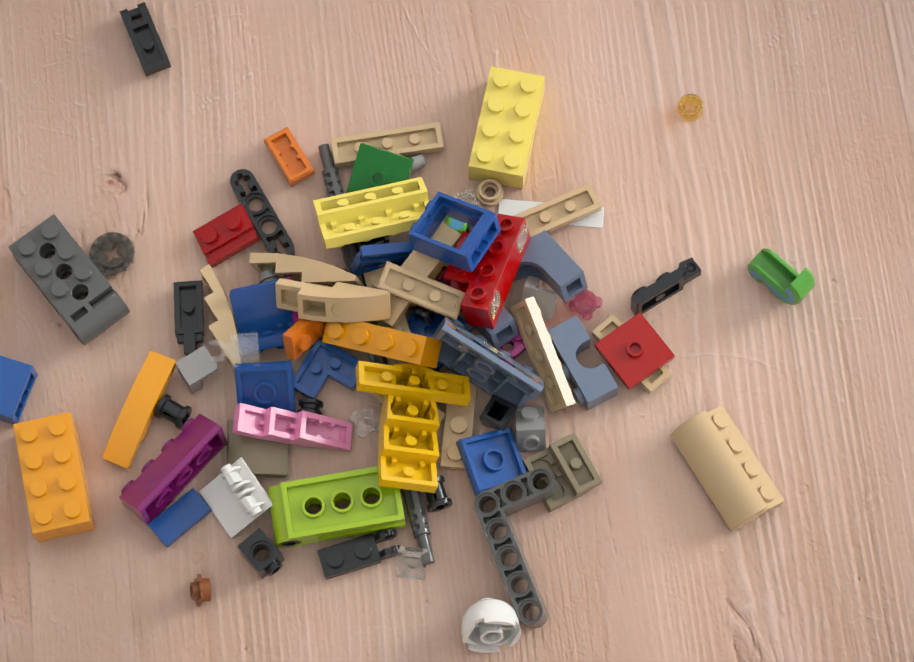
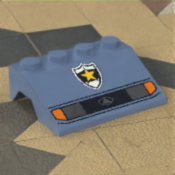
M445 317L431 338L437 341L442 340L438 362L458 375L469 376V382L491 396L494 394L517 405L518 408H523L528 399L533 400L544 388L543 379L536 375L537 372L532 367L521 365L514 361L511 354L505 350H497L492 347L485 337L467 331L458 320Z

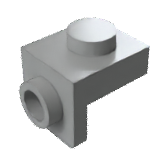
M543 406L518 408L515 412V424L519 451L545 450L546 436Z

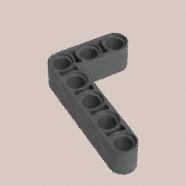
M545 468L531 470L478 494L474 501L476 514L520 621L530 628L543 626L547 621L548 613L509 515L542 502L556 493L558 488L557 480ZM540 478H549V485L545 489H536V483ZM514 489H522V497L518 501H510V493ZM489 500H495V509L490 513H484V504ZM498 527H506V535L502 539H494V531ZM509 553H516V563L512 566H505V557ZM523 579L527 580L528 588L526 591L516 593V583ZM537 606L539 608L537 618L531 621L527 620L526 611L530 607Z

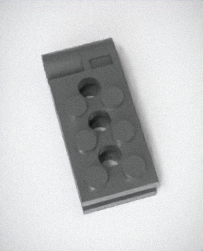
M54 214L8 246L14 259L84 346L130 313L129 308L121 297L113 290L110 283ZM71 275L69 278L63 279L65 276ZM87 296L85 299L79 300L80 297Z

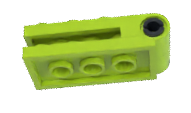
M378 466L282 482L267 489L268 496L273 504L270 507L277 548H290L366 535L392 528H406L400 489L378 486ZM371 496L379 498L375 504H367L365 500ZM342 501L350 503L346 509H338L336 506ZM313 506L321 507L320 512L317 514H309L308 510Z

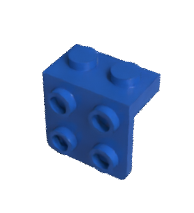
M278 280L235 288L230 291L229 295L238 330L241 354L248 353L254 355L263 352L264 349L273 347L278 349L285 348L283 334L294 325L292 311L277 308L275 283Z

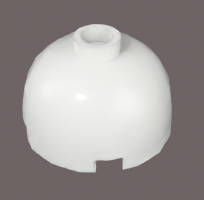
M487 597L479 600L464 613L461 623L462 641L464 644L465 642L468 644V649L479 653L499 652L497 646L507 643L508 648L514 646L521 637L520 622L515 610L508 603L498 599Z

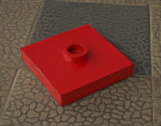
M641 312L594 345L595 349L628 390L634 388L675 358L673 352Z

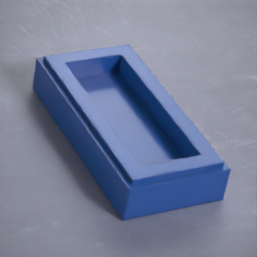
M192 488L152 520L148 526L168 548L212 512V510Z

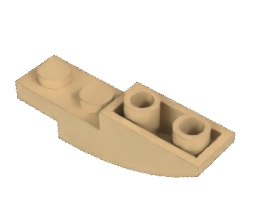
M279 278L275 283L277 308L298 312L299 319L346 323L389 319L391 316L390 291L341 282H336L333 287L282 278Z

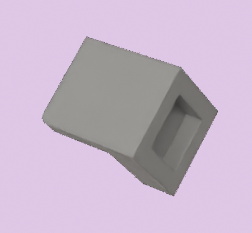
M528 276L523 288L521 301L534 297L541 310L542 318L551 320L556 309L557 293L538 288L540 278Z
M205 345L175 363L178 372L192 394L202 389L200 381L219 369Z

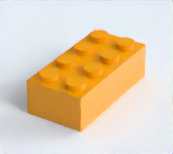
M71 412L13 424L32 534L37 541L42 542L96 530L77 425Z

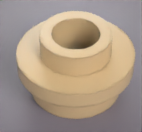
M493 179L482 181L476 189L478 201L485 206L499 204L504 196L502 185ZM487 191H493L495 195L493 197H487L485 193Z

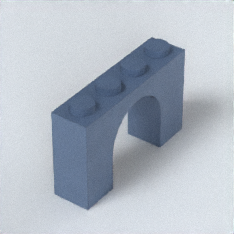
M545 230L537 236L530 238L513 282L528 278V276L540 278L565 303L588 288L584 271ZM504 307L494 329L475 326L496 349L519 335L514 318Z

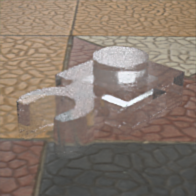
M258 332L229 335V343L227 344L220 340L209 342L210 347L219 346L221 348L219 356L210 357L212 362H221L228 356H231V364L261 361Z

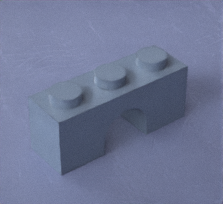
M577 315L547 330L551 336L557 357L562 364L566 380L569 379L574 387L572 393L579 405L583 403L588 411L617 396L618 385L605 363L595 368H585L576 359L579 353L590 348L591 340Z

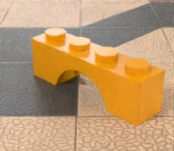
M326 322L322 340L324 343L432 368L437 367L442 340L437 341L434 338L365 322Z

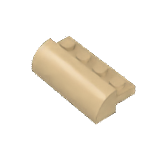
M723 405L709 412L704 410L680 425L670 435L732 532L753 522L758 516L779 507L784 502L779 491Z

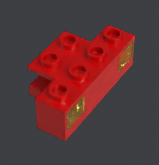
M498 213L497 218L501 231L472 273L453 265H448L444 279L452 281L450 287L465 292L460 306L468 325L494 329L530 241L525 218ZM462 232L461 237L456 246L457 249H459L463 242L466 240V238L470 234L469 232Z

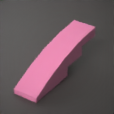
M239 403L235 406L232 433L290 445L350 451L353 423L304 410L295 413L275 407L263 409Z

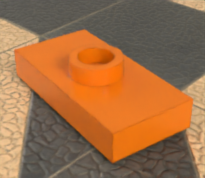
M288 127L263 139L264 144L290 187L315 174L313 167Z

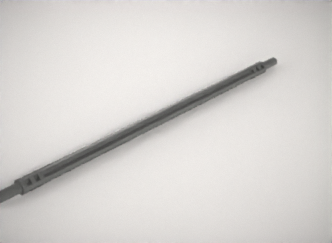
M322 144L318 149L324 169L322 176L327 196L344 194L338 168L334 167L329 145ZM357 243L341 247L346 271L352 273L351 264L357 252H359ZM356 275L364 284V287H367L364 275ZM366 321V322H365V323L377 325V321ZM367 353L369 362L388 365L386 357ZM402 489L413 536L418 540L423 564H433L435 560L429 540L431 532L420 491Z

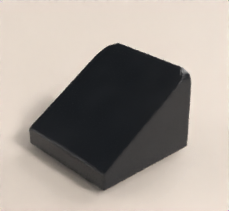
M493 394L479 419L486 427L504 431L518 406Z

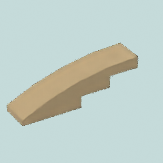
M442 222L431 239L455 248L461 234ZM413 250L401 267L434 280L445 262ZM390 294L391 316L389 319H383V321L392 327H396L410 304H414Z
M250 253L249 264L258 273L268 269H275V273L282 279L291 276L294 281L333 287L336 282L364 286L356 275L331 264L306 257L279 253Z
M208 264L199 269L203 281L211 294L204 297V300L216 321L208 327L211 336L235 372V364H243L236 324L224 291Z

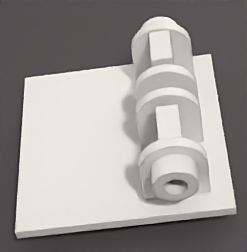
M242 457L232 465L229 463L220 469L222 473L199 491L230 538L236 536L273 505L271 499Z

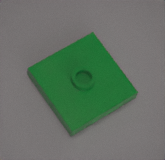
M360 143L346 193L409 180L414 159Z

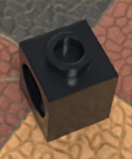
M260 528L237 546L240 554L262 579L267 574L269 576L274 575L282 567L281 563L284 561L283 554ZM268 550L270 556L265 561H258L255 559L257 552Z

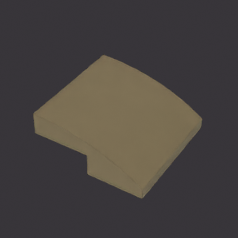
M229 419L227 424L226 465L229 463L232 465L242 457L255 477L286 478L288 476L289 444L232 433L234 419Z
M575 433L551 443L547 449L523 460L527 472L537 468H545L557 480L558 488L556 493L542 501L548 513L602 484L600 476ZM540 478L536 483V489H545L549 485V478Z

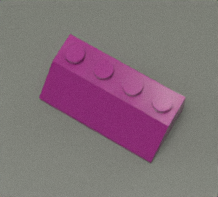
M200 413L195 419L190 418L181 428L182 432L175 439L171 438L161 449L162 453L155 460H149L142 468V474L135 481H129L121 491L122 495L119 498L123 505L147 526L169 506L227 445L221 426Z

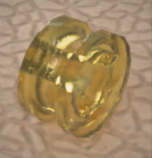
M694 94L682 96L678 102V113L681 118L686 121H695L701 117L703 105L700 97ZM688 103L690 106L695 104V111L693 112L690 109L685 111V104Z

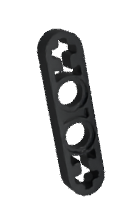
M246 169L236 170L230 177L232 191L239 203L244 206L255 231L268 253L278 252L275 240L279 238L282 247L287 248L286 255L295 256V248L291 238L254 175ZM243 178L244 181H247L250 193L247 195L243 186L239 185V179ZM252 200H261L264 203L263 208L259 211L250 210L248 205ZM266 222H273L277 225V228L273 233L266 234L261 230L262 225Z

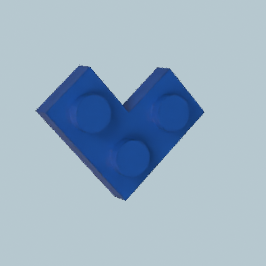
M319 338L294 376V390L307 398L316 399L328 378L354 391L356 387L355 367L360 360L331 344L322 342V339Z

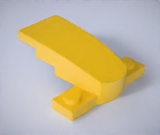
M358 361L355 367L356 391L384 394L378 438V486L435 493L438 488L436 462L439 458L436 432L440 426L436 402L468 406L471 400L469 376L434 372V370L413 363H400L393 366Z

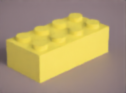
M491 66L468 165L469 179L478 181L493 179L501 185L523 189L544 94L545 76Z

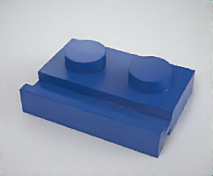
M405 241L360 246V252H357L351 264L352 273L354 275H363L364 273L384 267L387 261L402 266L414 250L412 242Z

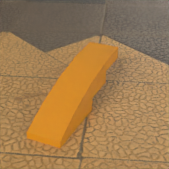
M150 350L116 421L103 453V459L126 469L131 468L139 445L146 438L156 407L166 393L177 360Z

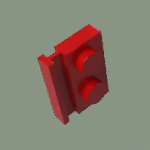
M241 204L193 231L203 254L208 260V264L212 268L260 241L244 206Z

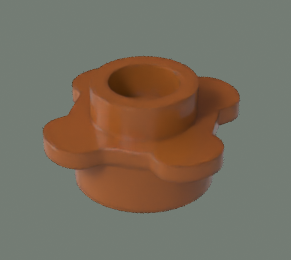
M197 574L194 582L190 583V596L192 600L196 599L197 607L201 606V602L211 600L210 579L202 578L201 574Z

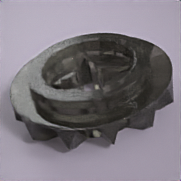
M110 232L99 236L93 242L89 255L90 260L103 275L112 274L116 276L117 273L126 272L128 266L133 263L135 251L131 241L125 235ZM117 247L116 252L120 257H113L108 263L109 258L104 252H112Z

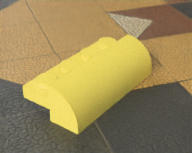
M422 177L313 200L322 243L325 244L326 249L410 231L413 223L417 222L425 211L429 198Z

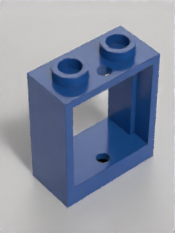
M438 191L433 200L427 203L425 211L419 220L411 226L409 237L415 251L472 273L500 233L501 228L496 213ZM446 216L474 226L459 249L431 239Z

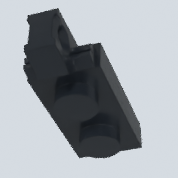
M689 258L680 262L678 269L671 273H663L656 279L655 283L648 287L642 286L637 289L631 297L632 312L635 315L639 312L641 314L647 312L683 290L685 284L700 276L701 269L694 259Z
M202 280L173 283L175 336L178 344H184V355L186 356L197 350V343H203V336H205Z

